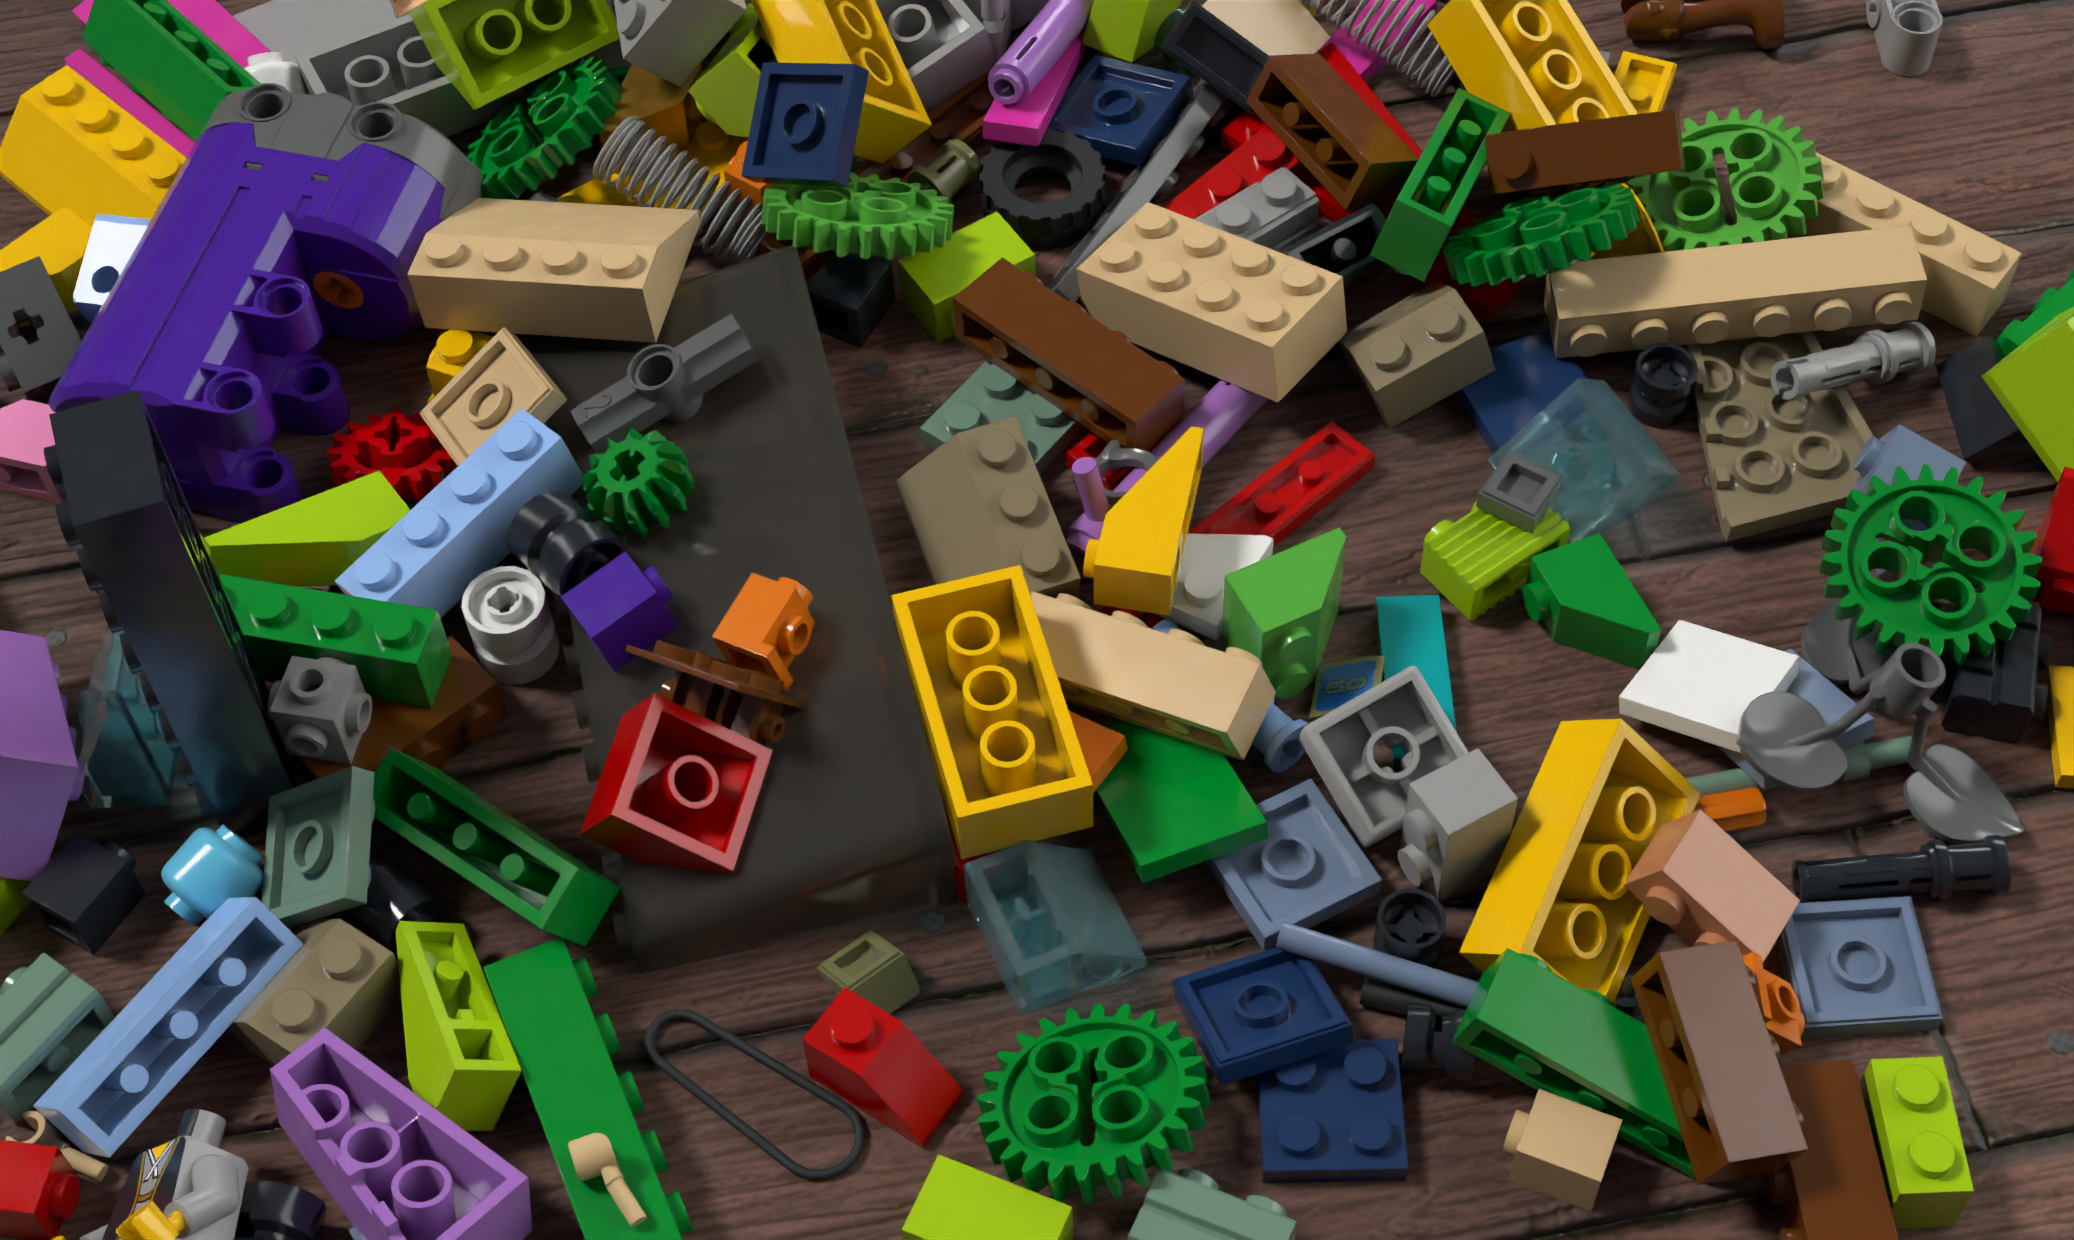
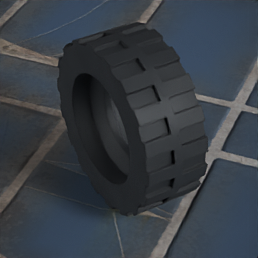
M1047 128L1039 146L1036 147L1001 142L989 149L988 157H984L981 163V173L979 175L983 218L998 212L1030 249L1053 251V248L1063 247L1064 249L1073 246L1074 242L1083 238L1106 207L1105 165L1102 166V157L1098 151L1093 150L1092 144L1089 141L1076 137L1075 133ZM1053 176L1068 181L1071 185V192L1060 200L1038 203L1017 197L1015 186L1027 178Z

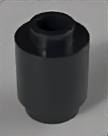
M376 857L369 859L371 881L367 890V903L351 908L349 911L380 942L397 955L395 931L399 921L441 923L443 906L399 863L387 862L383 858Z

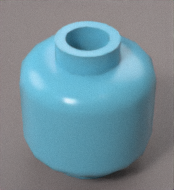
M224 824L217 831L205 827L198 828L165 864L161 871L163 882L172 891L164 902L183 919L197 927L204 917L208 919L228 898L253 897L263 885L264 874L258 864L264 859V856Z

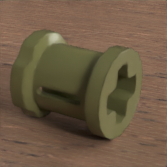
M959 139L948 140L942 145L941 154L926 168L918 167L910 173L908 177L909 184H921L920 190L934 189L937 191V196L948 197V204H952L951 198L967 184H977L980 181L981 162L976 153L966 143Z

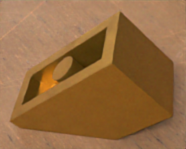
M632 64L621 84L623 88L618 92L622 96V100L613 106L617 111L616 114L602 121L606 126V129L599 133L602 148L621 122L633 115H636L637 119L641 118V121L645 122L642 136L653 128L656 131L653 143L659 137L666 136L667 143L662 153L669 145L677 143V149L689 145L696 132V128L700 123L707 121L697 108L695 98L688 92L702 74L701 64L697 66L680 87ZM621 142L619 143V145L617 146V148H616L615 151L613 152V154H612V156L610 157L609 161H610L611 158L614 156V154H615L616 150L618 149V147L620 146ZM644 143L643 146L640 148V150H639L638 153L636 154L635 158L638 156V154L640 153V151H641L642 148L644 147L645 143ZM627 158L614 173L618 174L621 172Z

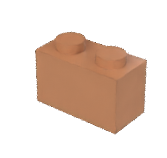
M1701 809L1661 825L1624 883V886L1642 901L1644 909L1650 916L1667 924L1691 947L1737 941L1742 956L1754 952L1761 956L1762 962L1765 961L1800 901Z

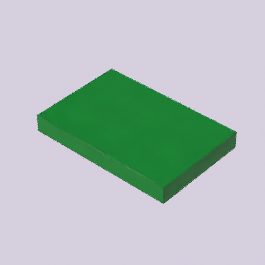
M1126 721L1107 727L1125 736L1128 751L1096 789L1093 797L1143 883L1268 839L1267 821L1223 753Z

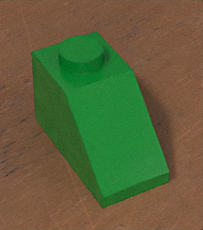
M1598 533L1531 557L1526 585L1522 587V599L1529 616L1534 621L1542 622L1552 641L1640 670L1656 650L1661 628L1601 534Z

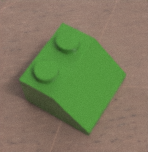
M1340 527L1225 575L1221 651L1225 652L1228 647H1236L1256 656L1262 662V668L1276 691L1275 699L1294 697L1315 681L1318 667L1322 661L1339 610L1346 536Z

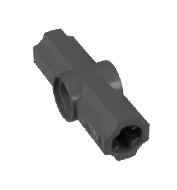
M731 313L675 348L665 344H653L642 349L631 360L625 378L571 409V413L596 454H604L608 450L607 437L619 443L626 439L631 428L639 433L657 421L666 425H676L689 420L702 405L705 392L760 359Z

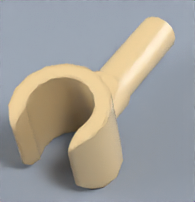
M30 1110L21 1115L37 1131L32 1138L23 1141L24 1143L56 1146L73 1169L97 1181H101L105 1177L108 1165L71 1148L69 1144L63 1142L57 1130L41 1113ZM6 1136L5 1138L9 1141H16L10 1136Z
M592 1133L570 1141L568 1147L579 1182L602 1175L607 1190L629 1225L636 1227L644 1222L647 1216L623 1180L624 1176L618 1168L608 1137L602 1133Z

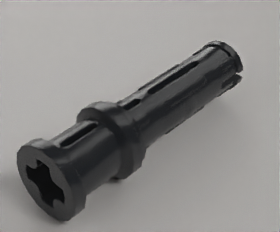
M1988 835L1984 838L1983 843L1946 846L1941 839L1930 840L1927 844L1921 845L1920 850L1915 852L1862 855L1825 860H1795L1792 863L1791 878L1793 892L1800 900L1799 903L1923 892L1928 898H1933L1935 901H1946L1950 899L1951 893L1989 890L1993 896L2007 895L2011 884V865L2003 838L2000 835Z

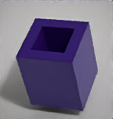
M626 551L561 596L566 606L614 672L638 656L625 651L627 644L646 650L655 644L657 640L662 639L678 627L677 622L665 605V603L674 598L666 583L652 565L641 572Z

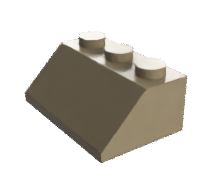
M1016 416L955 434L896 480L898 492L934 585L1021 565L1030 595L1034 591L1053 598H1057L1060 593L1078 598L1081 577Z

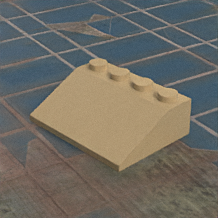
M478 198L425 234L407 276L425 328L499 332L503 327H506L514 334L656 343L701 223L700 210Z

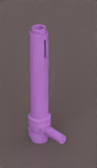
M1050 0L990 70L988 82L993 98L1003 104L1023 102L1087 25L1094 0Z
M1221 379L1150 453L1159 460L1191 426L1204 428L1203 468L1268 399ZM1082 457L1073 463L1072 471L1085 512L1064 532V538L1081 579L1094 581V578L1084 577L1083 575L1087 543L1089 538L1100 539L1105 515L1114 505L1108 503L1095 459ZM1135 467L1113 491H1129L1146 471Z

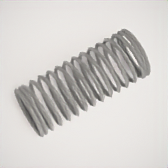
M1301 0V3H1305L1308 8L1317 5L1316 14L1322 15L1326 13L1327 22L1337 19L1336 28L1338 30L1347 26L1346 35L1351 37L1357 34V44L1367 41L1366 50L1368 52L1377 48L1376 57L1380 59L1387 56V66L1397 63V73H1403L1408 69L1406 74L1408 81L1418 76L1417 87L1422 88L1428 84L1426 94H1430L1431 98L1436 97L1456 73L1445 55L1435 69L1423 80L1435 57L1441 51L1439 44L1413 73L1422 54L1435 38L1432 32H1430L1422 46L1411 59L1403 65L1411 48L1426 30L1427 24L1435 17V10L1429 12L1407 45L1393 58L1400 42L1426 8L1425 2L1417 7L1396 39L1382 52L1389 36L1410 10L1415 0H1407L1388 29L1373 45L1372 42L1378 30L1401 0H1391L1377 23L1363 37L1362 35L1369 21L1386 0H1376L1366 17L1352 31L1351 29L1359 13L1370 0H1361L1355 11L1342 24L1343 17L1354 0H1346L1344 5L1333 16L1331 14L1338 0H1331L1322 9L1324 0Z
M636 115L627 117L614 130L601 149L592 170L594 178L598 177L599 181L605 180L607 187L616 186L618 195L627 193L629 202L638 200V207L654 208L656 201L672 185L662 207H660L668 208L687 186L675 209H685L707 179L709 166L701 168L690 182L698 168V158L691 160L682 170L688 159L687 151L681 152L673 160L677 152V143L669 145L662 153L667 143L666 136L659 137L653 143L656 136L655 128L648 130L642 136L645 122L641 121V118L637 119ZM621 142V144H620V146L618 147V149L616 150L614 156H613V157L611 158V160L609 161V159H610V157L612 156L613 152L615 151V149L617 148V146H618L619 143ZM645 143L644 147L642 148L638 156L635 158L636 154ZM627 158L626 162L624 163L621 169L619 177L613 182H611V175L620 167V165ZM638 165L630 184L622 190L623 180ZM649 172L641 191L632 197L634 187ZM720 173L712 175L706 182L689 210H701L720 181ZM661 178L652 198L643 205L645 194ZM726 181L718 188L701 214L702 220L696 233L693 247L702 245L704 254L713 252L715 262L724 259L725 269L732 270V274L740 272L760 248L759 242L767 237L768 232H766V225L762 224L763 203H759L743 221L728 249L718 256L723 242L738 226L752 203V195L747 196L728 220L717 242L708 248L711 236L720 228L739 201L742 191L741 188H738L731 193L722 205L706 235L697 241L700 229L714 215L731 188V182Z

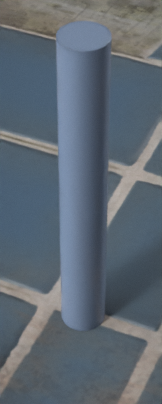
M1284 921L1275 946L1277 949L1466 1008L1479 983Z

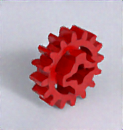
M400 409L393 410L389 414H383V419L375 413L369 414L368 424L348 423L349 435L335 434L332 437L334 448L327 449L334 488L380 470L402 500L412 499L416 504L458 466L419 414L421 410L413 414L412 417H405V413H402Z

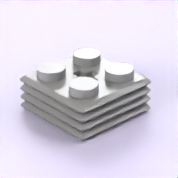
M1416 666L1404 669L1309 723L1299 734V741L1363 847H1370L1403 828V816L1405 815L1409 784L1469 753ZM1382 741L1388 749L1399 746L1403 750L1405 756L1398 762L1400 772L1394 773L1389 766L1379 768L1375 763L1374 758L1380 752L1377 745L1378 742Z

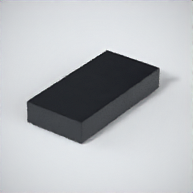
M1192 0L1159 48L1252 115L1254 110L1246 101L1269 55L1196 1Z
M1990 336L1982 338L1936 365L1963 458L1974 468L2027 440L1981 377L2004 359L1999 343Z

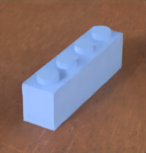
M520 408L345 570L335 582L345 595L438 610L441 619L462 599L463 593L472 580L481 573L495 568L511 552L508 548V531L513 518L522 506L535 496L547 491L562 490L572 495L583 485L581 479L583 474L562 437L523 408Z
M257 897L228 898L38 1099L33 1107L82 1152L111 1157L304 944Z

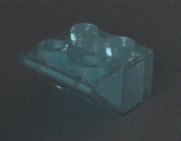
M1026 840L964 864L967 905L1020 1016L1146 967L1147 960L1091 851Z

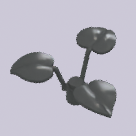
M1834 598L1827 602L1812 617L1804 629L1801 638V649L1804 659L1831 683H1848L1851 692L1854 694H1859L1863 691L1868 692V694L1838 721L1825 727L1819 711L1800 696L1784 691H1773L1758 696L1750 702L1740 719L1736 744L1739 745L1740 752L1755 771L1776 785L1800 792L1820 791L1836 783L1848 766L1845 753L1832 738L1841 735L1872 708L1883 717L1893 720L1915 715L1917 717L1908 754V763L1916 772L1905 781L1903 795L1916 820L1936 837L1958 844L1983 843L1984 838L1988 835H2000L2003 840L2018 836L2024 828L2016 812L1994 781L1972 758L1960 750L1944 744L1933 745L1923 755L1929 719L1937 710L1936 704L1929 697L1942 684L1946 675L1944 664L1939 656L1928 647L1918 643H1905L1901 646L1892 644L1879 656L1875 653L1879 636L1871 632L1865 637L1855 640L1852 638L1858 619L1854 616L1844 620H1836L1834 615L1837 605L1842 598Z

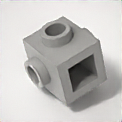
M292 656L282 681L277 680L270 690L268 715L274 721L288 755L352 764L362 735L370 723L372 698L370 694L365 692L356 665H349L331 657H322L315 660Z

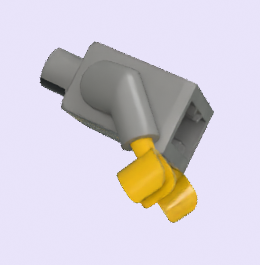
M200 1109L186 1110L183 1113L175 1140L142 1152L133 1161L109 1223L80 1237V1240H234L249 1168L243 1158L219 1148L226 1127V1120L210 1111ZM58 1236V1237H55V1238H53V1239H51V1240H66V1239H65L64 1236Z

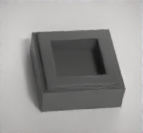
M1508 451L1478 493L1476 507L1533 534L1561 493L1564 477Z

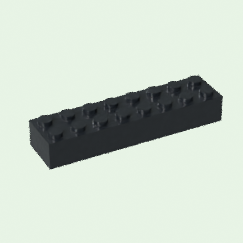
M139 389L49 414L55 445L45 447L43 450L47 468L57 491L65 489L66 501L55 504L61 531L69 547L79 544L83 546L78 548L77 551L87 585L91 591L104 589V591L99 592V598L108 627L112 634L124 630L119 636L128 667L132 674L139 673L147 705L151 713L158 712L162 732L170 751L177 750L182 774L188 787L194 785L195 794L204 820L207 822L217 819L220 827L224 824L241 838L266 831L269 797L297 787L291 758L285 749L274 721L268 715V698L270 693Z

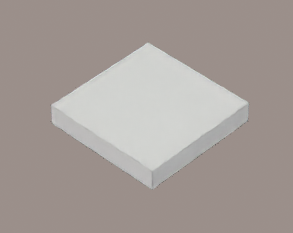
M1679 620L1620 694L1619 711L1620 714L1741 753L1736 741L1743 712L1750 702L1762 694L1773 691L1786 692L1799 674V656Z

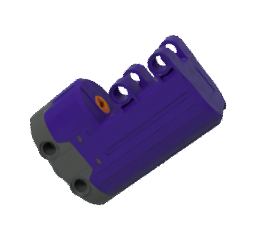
M262 83L248 90H241L227 95L215 107L53 390L48 402L53 412H59L139 389L191 509L207 512L226 521L244 523L304 500L291 462L285 456L276 453L271 446L280 429L314 436H325L337 432L349 421L351 410L338 371L332 364L322 361V358L318 356L328 334L361 340H387L406 336L420 326L422 316L407 274L425 234L455 212L481 198L480 187L483 183V176L479 168L468 160L464 153L441 132L417 118L400 113V110L394 105L386 102H372L361 105L334 93H320L315 96L289 93L284 86L275 83Z

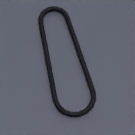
M674 1009L662 1013L648 1027L644 1040L647 1057L659 1069L791 1173L807 1180H827L842 1175L857 1162L864 1149L866 1130L861 1116L848 1102L701 1014L689 1009ZM676 1019L689 1020L839 1109L851 1120L855 1131L854 1145L849 1155L838 1165L826 1169H809L797 1164L662 1058L654 1045L655 1035L658 1030L667 1022Z

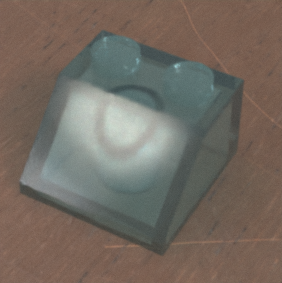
M1578 378L1488 459L1496 469L1509 451L1564 477L1562 491L1552 504L1551 509L1553 512H1558L1561 520H1566L1570 526L1567 544L1598 533L1603 534L1633 516L1681 475L1605 380Z

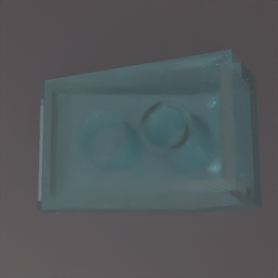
M107 624L93 662L88 690L81 691L78 700V715L82 726L79 742L75 745V754L77 760L83 761L85 764V778L82 791L91 808L170 805L178 758L177 750L170 751L162 732L158 712L151 713L147 705L139 673L132 674L128 667L119 636L124 630L112 634Z

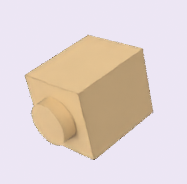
M1539 1089L1530 1114L1516 1110L1508 1130L1503 1151L1515 1155L1508 1181L1591 1212L1610 1160L1622 1119Z

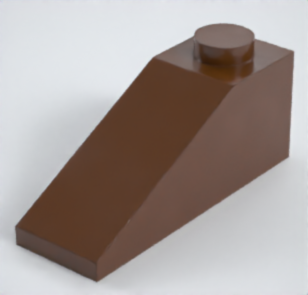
M1678 109L1484 135L1491 195L1521 194L1685 170Z

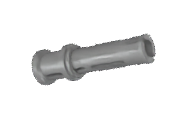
M1916 321L1900 323L1889 333L1880 330L1867 331L1858 336L1851 345L1808 354L1800 358L1778 361L1771 370V386L1777 395L1783 394L1782 399L1788 400L1806 395L1807 393L1838 387L1858 380L1877 385L1889 382L1898 373H1904L1909 376L1922 374L1931 368L1935 360V341L1929 329Z

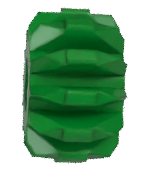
M631 428L626 439L619 443L607 437L608 450L604 454L589 455L592 470L581 477L584 491L587 494L586 498L589 501V509L597 520H601L604 525H608L610 530L616 532L620 537L633 530L635 534L645 539L651 526L656 524L669 530V516L672 513L688 512L684 496L695 490L693 477L687 466L688 460L680 447L675 446L673 441L668 442L666 437L662 436L656 429L643 437L642 434Z

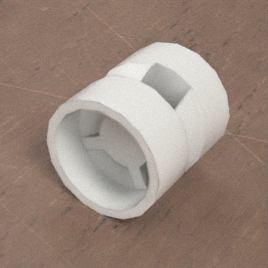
M504 566L485 571L472 580L463 593L461 608L480 665L495 681L507 685L525 684L539 679L552 668L559 653L558 636L551 618L546 593L540 579L529 570L516 566Z

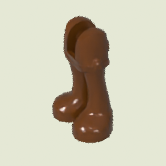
M1620 0L1621 9L1625 14V32L1627 37L1632 40L1673 41L1680 38V35L1733 24L1750 27L1755 41L1762 49H1781L1783 46L1785 33L1784 0Z

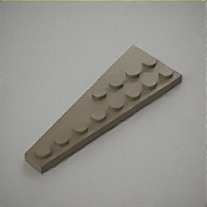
M1715 168L1725 223L1732 226L1737 223L1733 197ZM1812 331L1780 334L1775 337L1724 340L1712 344L1696 343L1681 345V347L1693 355L1697 362L1698 373L1691 395L1721 532L1727 542L1833 515L1836 508L1847 510L1846 503L1849 492L1860 472L1853 469V464L1859 452L1873 434L1845 386L1841 385L1822 391H1815L1788 400L1782 399L1783 394L1777 395L1771 386L1770 374L1775 363L1823 351Z

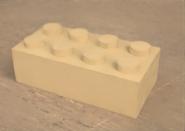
M1149 202L1139 209L1076 268L1082 307L1088 315L1112 331L1122 332L1134 344L1277 403L1347 332L1343 276Z

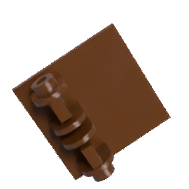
M661 640L656 641L653 651L628 644L625 649L629 653L676 669L674 678H668L662 685L660 696L761 745H765L768 742L777 743L783 736L786 724L785 719L780 716L784 704L801 709L804 705L802 701L781 694L784 681L749 669L744 670L730 665L728 661L699 651L688 650Z

